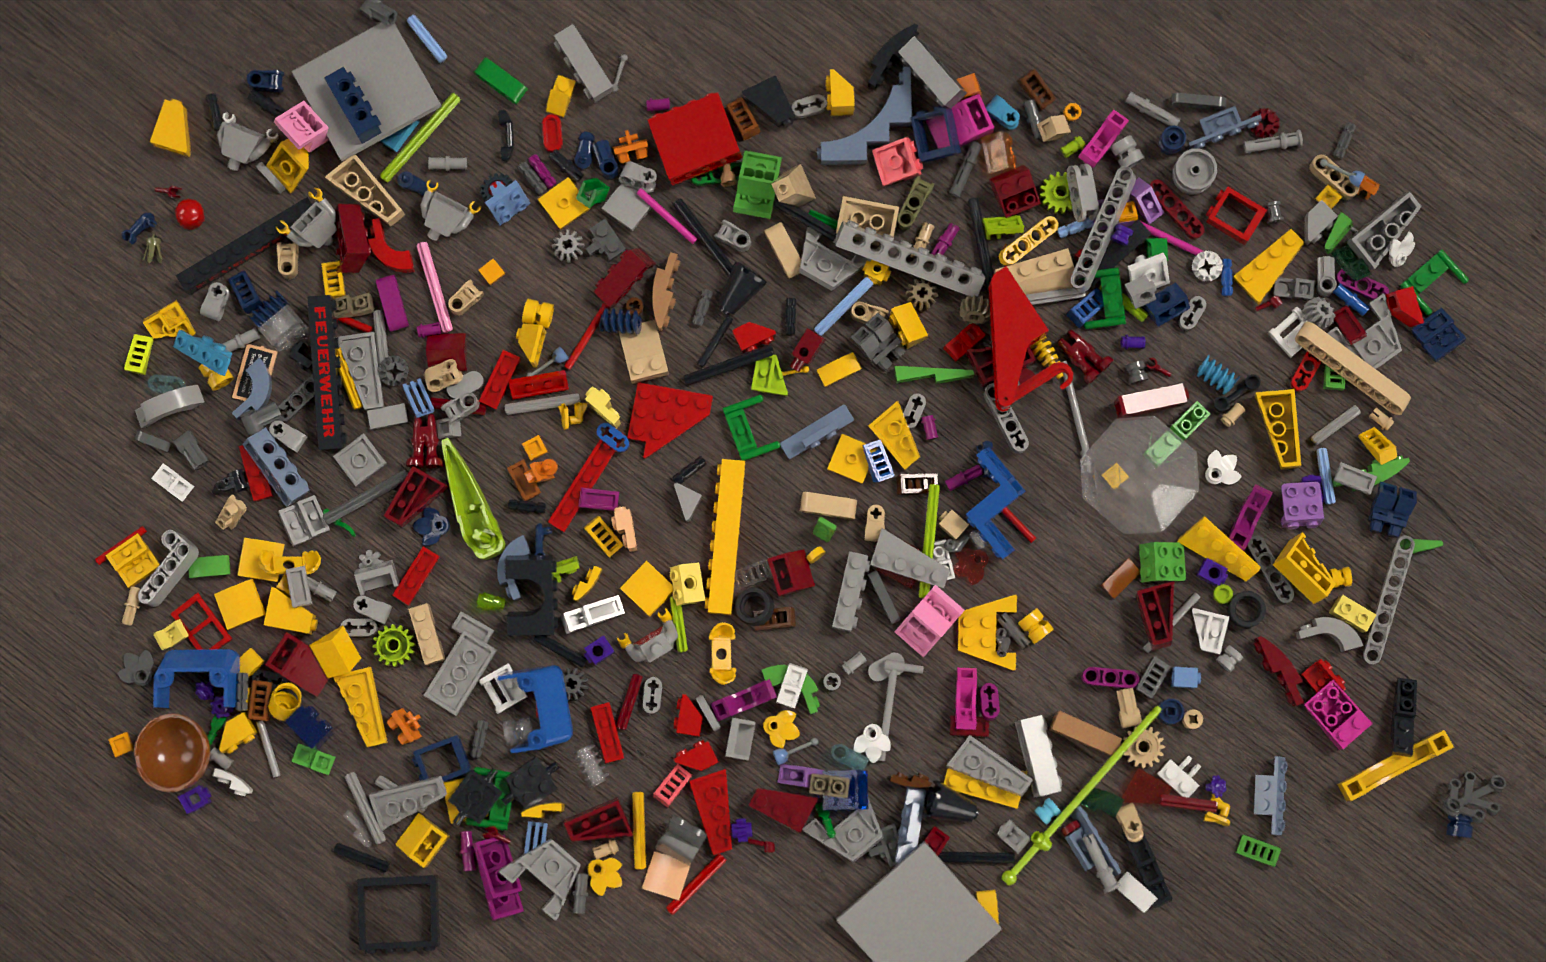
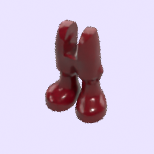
M1070 329L1067 335L1074 344L1070 346L1063 338L1058 340V344L1069 357L1071 363L1082 370L1084 381L1089 385L1114 360L1110 356H1099L1092 344L1087 343L1079 334ZM1085 357L1094 364L1097 370L1086 362Z
M428 414L427 427H422V416L418 418L415 416L413 437L411 439L414 452L413 456L407 459L406 467L424 468V445L427 447L425 467H442V459L437 456L436 452L439 439L437 437L434 414Z

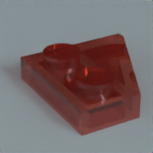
M1137 768L1119 801L1160 804L1161 794L1169 795L1173 787Z

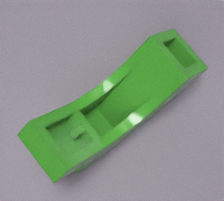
M775 665L762 669L764 679H770L773 687L783 684L789 665ZM806 674L801 692L811 715L818 712L817 708L820 707L817 697L812 696V693L819 690L812 678Z

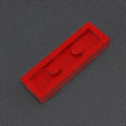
M505 350L502 351L479 399L480 403L497 410L509 385V380L512 379L521 360L520 357Z
M565 370L509 380L512 399L569 390Z
M239 446L253 501L256 502L273 497L270 483L244 446Z
M423 546L396 588L393 596L410 606L440 556Z
M610 702L591 707L605 763L624 759Z

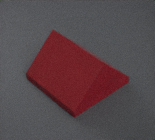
M466 333L427 336L426 356L428 368L443 363L448 359H453L457 363L459 371H467Z

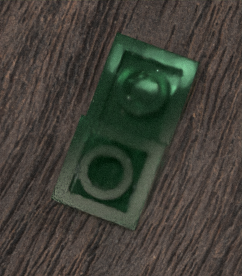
M1349 245L1331 253L1339 266L1355 281L1371 275L1363 258L1357 260Z
M1093 788L1081 804L1095 812L1099 808L1116 817L1125 799L1105 790Z

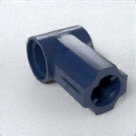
M608 140L596 142L592 146L601 173L605 179L612 180L618 175V167ZM607 166H613L614 170L612 172H606L605 168Z

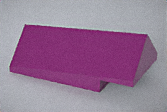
M496 838L473 843L492 921H498L523 912L524 909L518 892L523 891L519 878L512 884L499 872L501 868L513 861L508 844Z

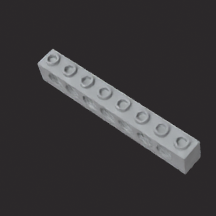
M842 221L834 240L835 246L971 297L976 295L978 297L985 280L982 270L976 267H971V269L964 267L965 264L957 260L951 262L947 260L946 256L938 253L935 256L923 247L918 249L911 247L912 244L907 241H895L891 235L885 233L883 236L876 233V230L870 227L863 229L858 227L859 224L854 221ZM855 235H862L861 241L854 242L852 240ZM879 241L880 245L878 248L873 249L870 247L871 243ZM897 248L898 251L895 255H889V249ZM908 255H915V259L912 262L906 261ZM926 261L933 262L930 268L923 267ZM943 268H950V272L947 275L941 274ZM967 274L968 278L965 281L961 282L958 280L960 275Z

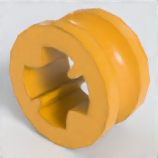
M1070 103L1064 109L1063 114L1067 120L1076 121L1082 111L1078 104ZM1071 107L1074 108V111H1077V114L1074 115L1075 117H1071V114L1067 112L1070 111Z

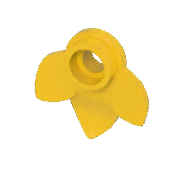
M783 710L776 716H769L764 720L763 729L769 734L770 742L778 748L784 747L785 740H794L800 736L798 728L792 723L796 717V713L793 711ZM772 722L776 723L775 729H772L770 726Z
M608 858L604 861L596 859L589 863L588 873L592 877L590 884L598 895L603 896L607 887L617 888L622 886L621 877L617 872L622 863L614 858ZM596 865H599L601 867V871L599 873H596L594 871V867Z

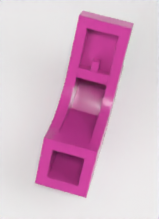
M1113 110L1078 158L1094 168L1112 146L1129 120Z
M957 667L956 729L976 730L977 668Z

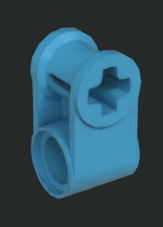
M995 95L985 107L989 116L1006 129H1015L1019 124V113L1003 98ZM1014 117V121H1007L1008 118Z

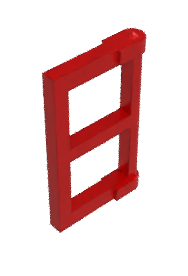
M199 593L192 596L171 613L175 621L181 620L189 635V640L197 650L204 649L194 635L211 622L215 624L224 638L210 649H220L233 639ZM198 601L209 617L190 631L179 615Z

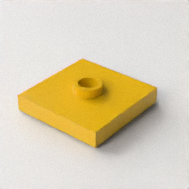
M569 177L538 199L560 230L589 210L588 207L576 200L579 190Z
M842 434L827 470L863 484L869 470L862 446L866 443ZM877 448L870 449V452H875Z

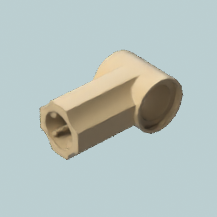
M1133 688L1116 691L1122 729L1138 726L1142 720L1139 708L1136 705Z

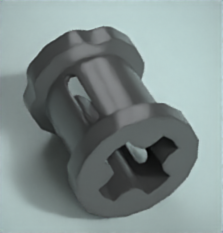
M1280 201L1264 204V208L1267 209L1268 224L1284 220L1280 212Z

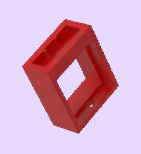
M1227 187L1225 191L1220 190L1216 197L1218 201L1216 206L1211 205L1206 213V216H1208L1206 223L1245 245L1267 209L1232 188ZM1227 196L1256 212L1244 233L1215 217Z

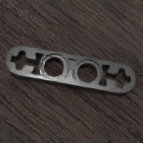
M313 374L278 406L279 410L286 411L289 408L286 404L289 403L295 409L294 412L291 409L287 411L286 414L288 416L286 418L282 417L278 421L289 422L315 398L314 393L307 391V385L314 383ZM295 396L303 398V403L300 406L293 404Z
M1252 536L1246 546L1253 560L1261 567L1260 572L1278 602L1284 604L1290 602L1294 598V591L1288 580L1273 566L1275 558L1264 539L1260 536ZM1254 539L1255 542L1259 541L1258 548L1260 551L1264 549L1266 552L1256 556L1255 553H1258L1256 547H1251L1253 544L1252 540ZM1262 556L1270 558L1269 566L1261 565L1260 559ZM1273 572L1280 575L1278 583H1273L1270 580V575ZM1283 582L1285 584V586H1282L1283 591L1289 592L1287 600L1286 598L1280 597V595L1282 594L1280 588L1277 590L1275 589L1276 586L1281 585Z

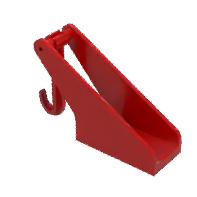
M1003 267L993 275L989 284L995 406L1001 412L1007 411L1012 403L1060 373L1067 374V380L1060 385L1061 390L1067 388L1073 380L1071 367L1066 363L1057 362L1017 386L1027 348L1044 338L1049 330L1008 267Z

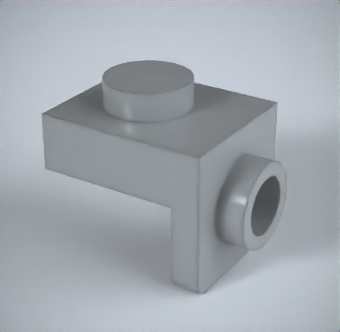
M1011 820L1003 823L997 833L1017 853L1031 840Z

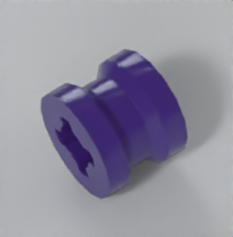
M1116 224L1115 233L1111 235L1110 239L1118 244L1128 246L1129 236H1132L1134 231L1123 225Z

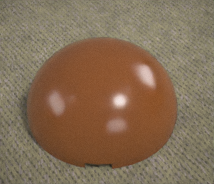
M166 714L154 718L142 729L135 744L134 756H136L137 771L149 786L160 791L176 792L189 788L203 776L209 764L210 744L205 731L197 722L184 715Z

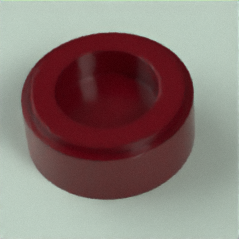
M1075 820L1065 826L1061 832L1066 837L1081 827V825Z

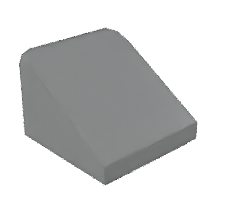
M449 418L436 420L438 439L460 437L462 435L460 421L451 425Z

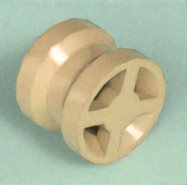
M1194 709L1186 711L1182 718V724L1188 729L1198 728L1203 723L1202 714Z

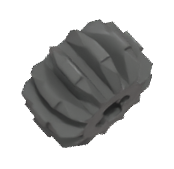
M566 668L567 675L563 673L566 693H568L567 699L570 700L573 694L574 699L578 700L577 693L581 696L585 695L581 688L588 689V686L582 685V683L588 682V678L580 679L585 673L582 671L577 675V668H574L573 674H571L570 668ZM570 679L575 682L577 681V686L574 685L576 688L567 687V682L570 683Z

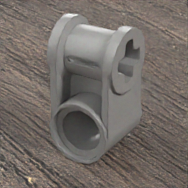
M630 161L626 162L619 181L627 187L637 190L642 188L646 193H651L655 189L657 175L654 170Z
M723 220L722 227L717 234L715 233L714 237L738 251H747L751 246L749 234L737 228L729 221ZM740 238L747 239V243L744 245H739L737 241Z
M218 282L211 284L201 306L200 315L220 321L229 297V289ZM216 290H221L222 294L217 295Z
M466 392L445 403L441 409L446 412L450 419L449 423L452 425L475 412L479 408V400L473 393ZM467 399H474L472 406H465Z
M274 421L269 427L272 436L296 453L307 439L306 435L282 421ZM282 426L283 432H282V433H280V432L277 433V431L275 430V428H276V427H279V428H280V427Z
M358 596L353 603L354 609L358 613L382 624H386L392 606L366 596ZM364 600H366L365 603L368 605L367 608L363 607L362 610H360L361 607L358 605L359 602L363 603Z

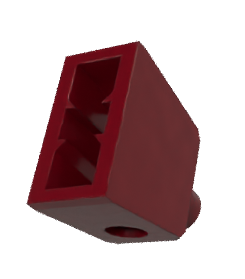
M807 328L792 352L795 358L790 367L800 372L805 363L810 365L826 339ZM804 348H807L809 353L804 357L802 351Z

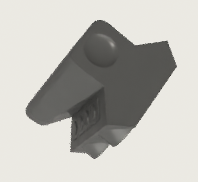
M673 815L665 829L666 833L657 842L655 849L690 865L707 834L701 829L691 826L684 819Z

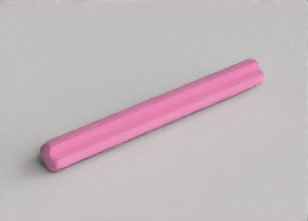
M421 242L417 244V250L443 333H447L453 330L428 243Z

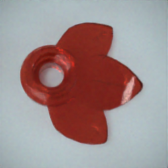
M962 548L960 552H955L959 561L954 566V575L960 577L968 576L971 585L980 582L984 577V567L988 563V555L982 550L973 551L970 548ZM976 556L981 557L980 563L975 561Z

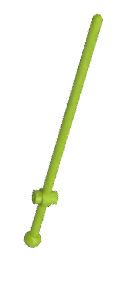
M1155 706L1047 830L1044 833L1036 831L1032 834V847L1011 870L1003 872L1002 880L1006 884L1013 885L1016 882V875L1039 849L1048 851L1051 848L1052 842L1050 837L1158 716L1161 712L1159 706Z

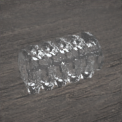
M595 744L588 745L573 753H578L574 758L575 761L581 760L578 767H585L581 772L582 775L588 774L585 781H592L588 786L589 789L606 781L605 778L609 775V772L602 773L606 767L605 765H598L602 758L595 759L599 752L591 751Z

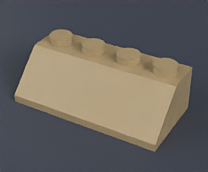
M1068 248L1007 266L1025 295L1074 287L1071 284L1074 265ZM1002 268L995 269L994 274Z

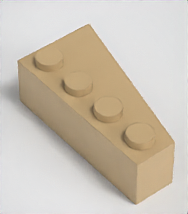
M356 154L346 159L325 176L330 184L390 227L405 216L403 210Z

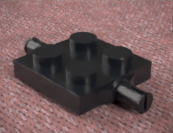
M535 756L504 778L509 786L510 793L502 798L501 801L506 806L515 799L520 803L524 811L530 809L557 790L556 785L552 781L551 774L560 769V767L554 762L546 768L541 764L538 757Z
M493 767L486 777L479 775L471 769L448 800L459 811L453 820L456 825L460 826L465 817L472 818L478 824H481L503 794L492 782L497 773H499Z

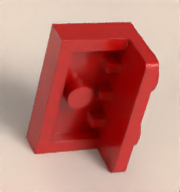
M1318 659L1300 674L1316 694L1332 680L1343 691L1346 689L1344 686L1345 681L1331 671L1333 668L1326 660Z

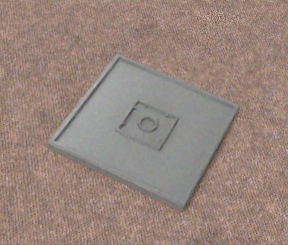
M381 22L292 71L313 111L329 127L327 136L341 161L348 159L442 107L395 23L387 26ZM343 66L347 73L352 72L356 79V82H354L355 87L360 86L365 95L362 97L363 101L368 100L373 109L370 113L372 116L377 115L382 124L379 126L382 133L363 144L324 77Z
M925 841L836 918L837 922L873 962H965L1002 930L1001 926Z

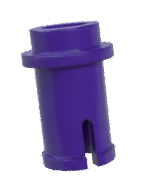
M1126 334L1121 337V348L1125 350L1128 348H1145V336L1131 337Z

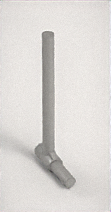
M885 659L884 670L889 674L882 734L887 737L889 736L897 675H900L903 671L923 674L924 666ZM882 751L879 761H885L886 751Z

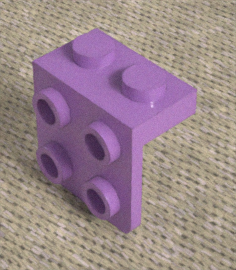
M1318 482L1286 483L1281 486L1284 515L1281 519L1282 527H1287L1288 529H1297L1299 526H1307V528L1318 527L1324 519L1320 484Z

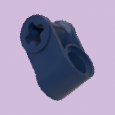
M252 70L247 75V82L251 89L256 91L281 93L284 91L282 87L284 72L279 70ZM255 77L261 78L258 84H253L252 80Z

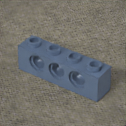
M266 427L248 437L242 444L286 507L309 492L306 480L300 477L296 466L290 463L286 457V452L282 447H279L275 437L271 435ZM263 448H267L270 454L264 452ZM274 463L279 464L281 469H277ZM285 479L290 480L292 485L287 484Z

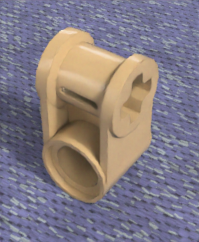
M278 242V270L284 278L293 279L298 274V245L295 243L282 244ZM291 265L292 270L287 273L284 272V268Z
M468 280L449 299L450 311L457 316L464 314L483 297L484 292L479 291L473 285L472 280ZM455 302L463 303L460 309L453 308Z
M856 302L851 308L850 315L853 320L866 324L877 313L885 318L889 311L878 306ZM858 307L862 308L864 310V315H856L854 309Z
M448 359L443 363L426 369L424 377L427 389L431 392H437L459 383L463 378V374L457 369L455 360Z
M872 505L868 509L865 541L878 542L881 529H885V512L880 505ZM874 509H878V512L881 513L877 519H874V515L870 514V512H874Z
M1129 803L1114 809L1116 818L1127 839L1131 842H1139L1143 838V830L1134 804Z

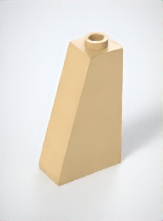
M801 164L783 172L771 184L779 202L800 207L816 199Z

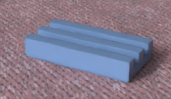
M417 379L415 383L411 381L409 385L403 384L404 392L416 418L434 412V407L421 379ZM416 387L420 388L429 409L426 410ZM410 389H412L415 394V397L422 410L421 412L418 411L415 405V402L409 391Z
M528 821L524 854L529 852L532 826H535L534 849L538 844L539 827H543L541 844L546 842L548 823Z

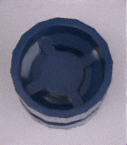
M1175 125L1165 128L1158 141L1161 152L1169 156L1179 153L1186 142V133L1181 127Z
M1166 699L1157 705L1161 708V712L1157 716L1161 723L1166 725L1175 724L1183 718L1184 707L1178 700Z
M1463 814L1458 816L1448 815L1450 823L1447 824L1446 835L1472 838L1473 827L1470 825V823L1474 822L1472 817Z

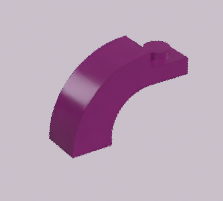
M1256 484L1249 496L1246 497L1228 536L1243 551L1248 545L1256 524L1272 496L1271 491Z
M770 679L719 699L711 703L717 721H721L768 702L777 696Z

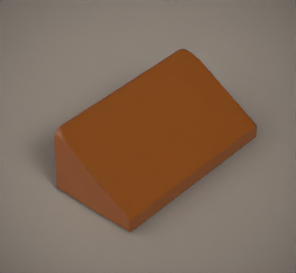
M1127 558L1100 586L1115 599L1140 574V570Z

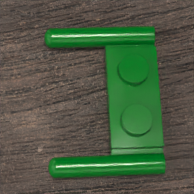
M1442 249L1400 285L1402 289L1413 286L1419 307L1427 316L1432 314V310L1421 299L1419 294L1447 269H1450L1463 284L1469 281V278Z
M1119 267L1097 270L1094 278L1101 277L1106 319L1085 322V329L1126 324Z
M757 395L723 408L741 461L773 451L781 446L779 441L758 448L743 409L763 402L762 395Z
M475 767L473 770L479 775L486 776L491 769ZM497 770L499 773L495 776V787L500 789L503 794L490 810L489 820H483L481 824H478L472 818L467 817L465 819L466 825L485 828L495 826L498 830L507 831L512 801L505 806L501 799L510 793L509 786L504 778L512 772Z

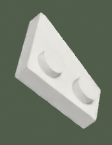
M1193 608L1192 613L1201 650L1220 655L1229 617Z

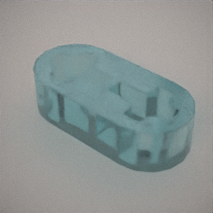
M153 375L148 380V387L156 393H166L175 390L169 384H175L176 381L181 384V387H177V389L186 387L184 380L177 376ZM159 379L161 383H165V386L159 385L156 389L153 382Z

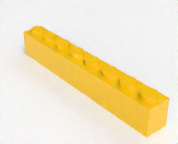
M722 459V464H718L717 475H720V483H716L715 494H719L718 502H714V513H717V519L712 522V532H715V540H711L710 551H713V559H709L708 570H712L711 578H707L706 588L710 590V595L705 598V609H708L710 614L732 615L745 461Z

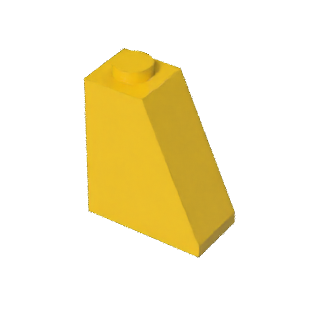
M171 99V101L164 100L150 142L155 147L190 157L187 109L182 105L181 101Z
M271 587L264 625L312 635L313 631L317 629L318 620L315 619L316 615L303 606L293 608L289 596L279 589Z

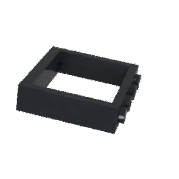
M438 875L357 879L359 950H365V953H377L376 949H384V953L396 952V948H404V952L416 951V947H423V951L435 950V946H440ZM430 883L432 940L366 943L365 886Z

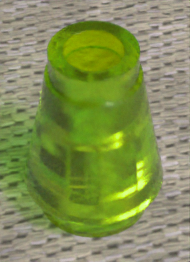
M486 592L478 593L476 608L481 609V611L504 610L505 598Z

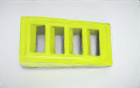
M134 334L124 367L125 371L146 375L154 338ZM138 341L147 342V345L145 346L137 343ZM136 348L145 349V352H137ZM134 356H142L143 358L142 360L135 359ZM133 362L140 363V367L132 366Z

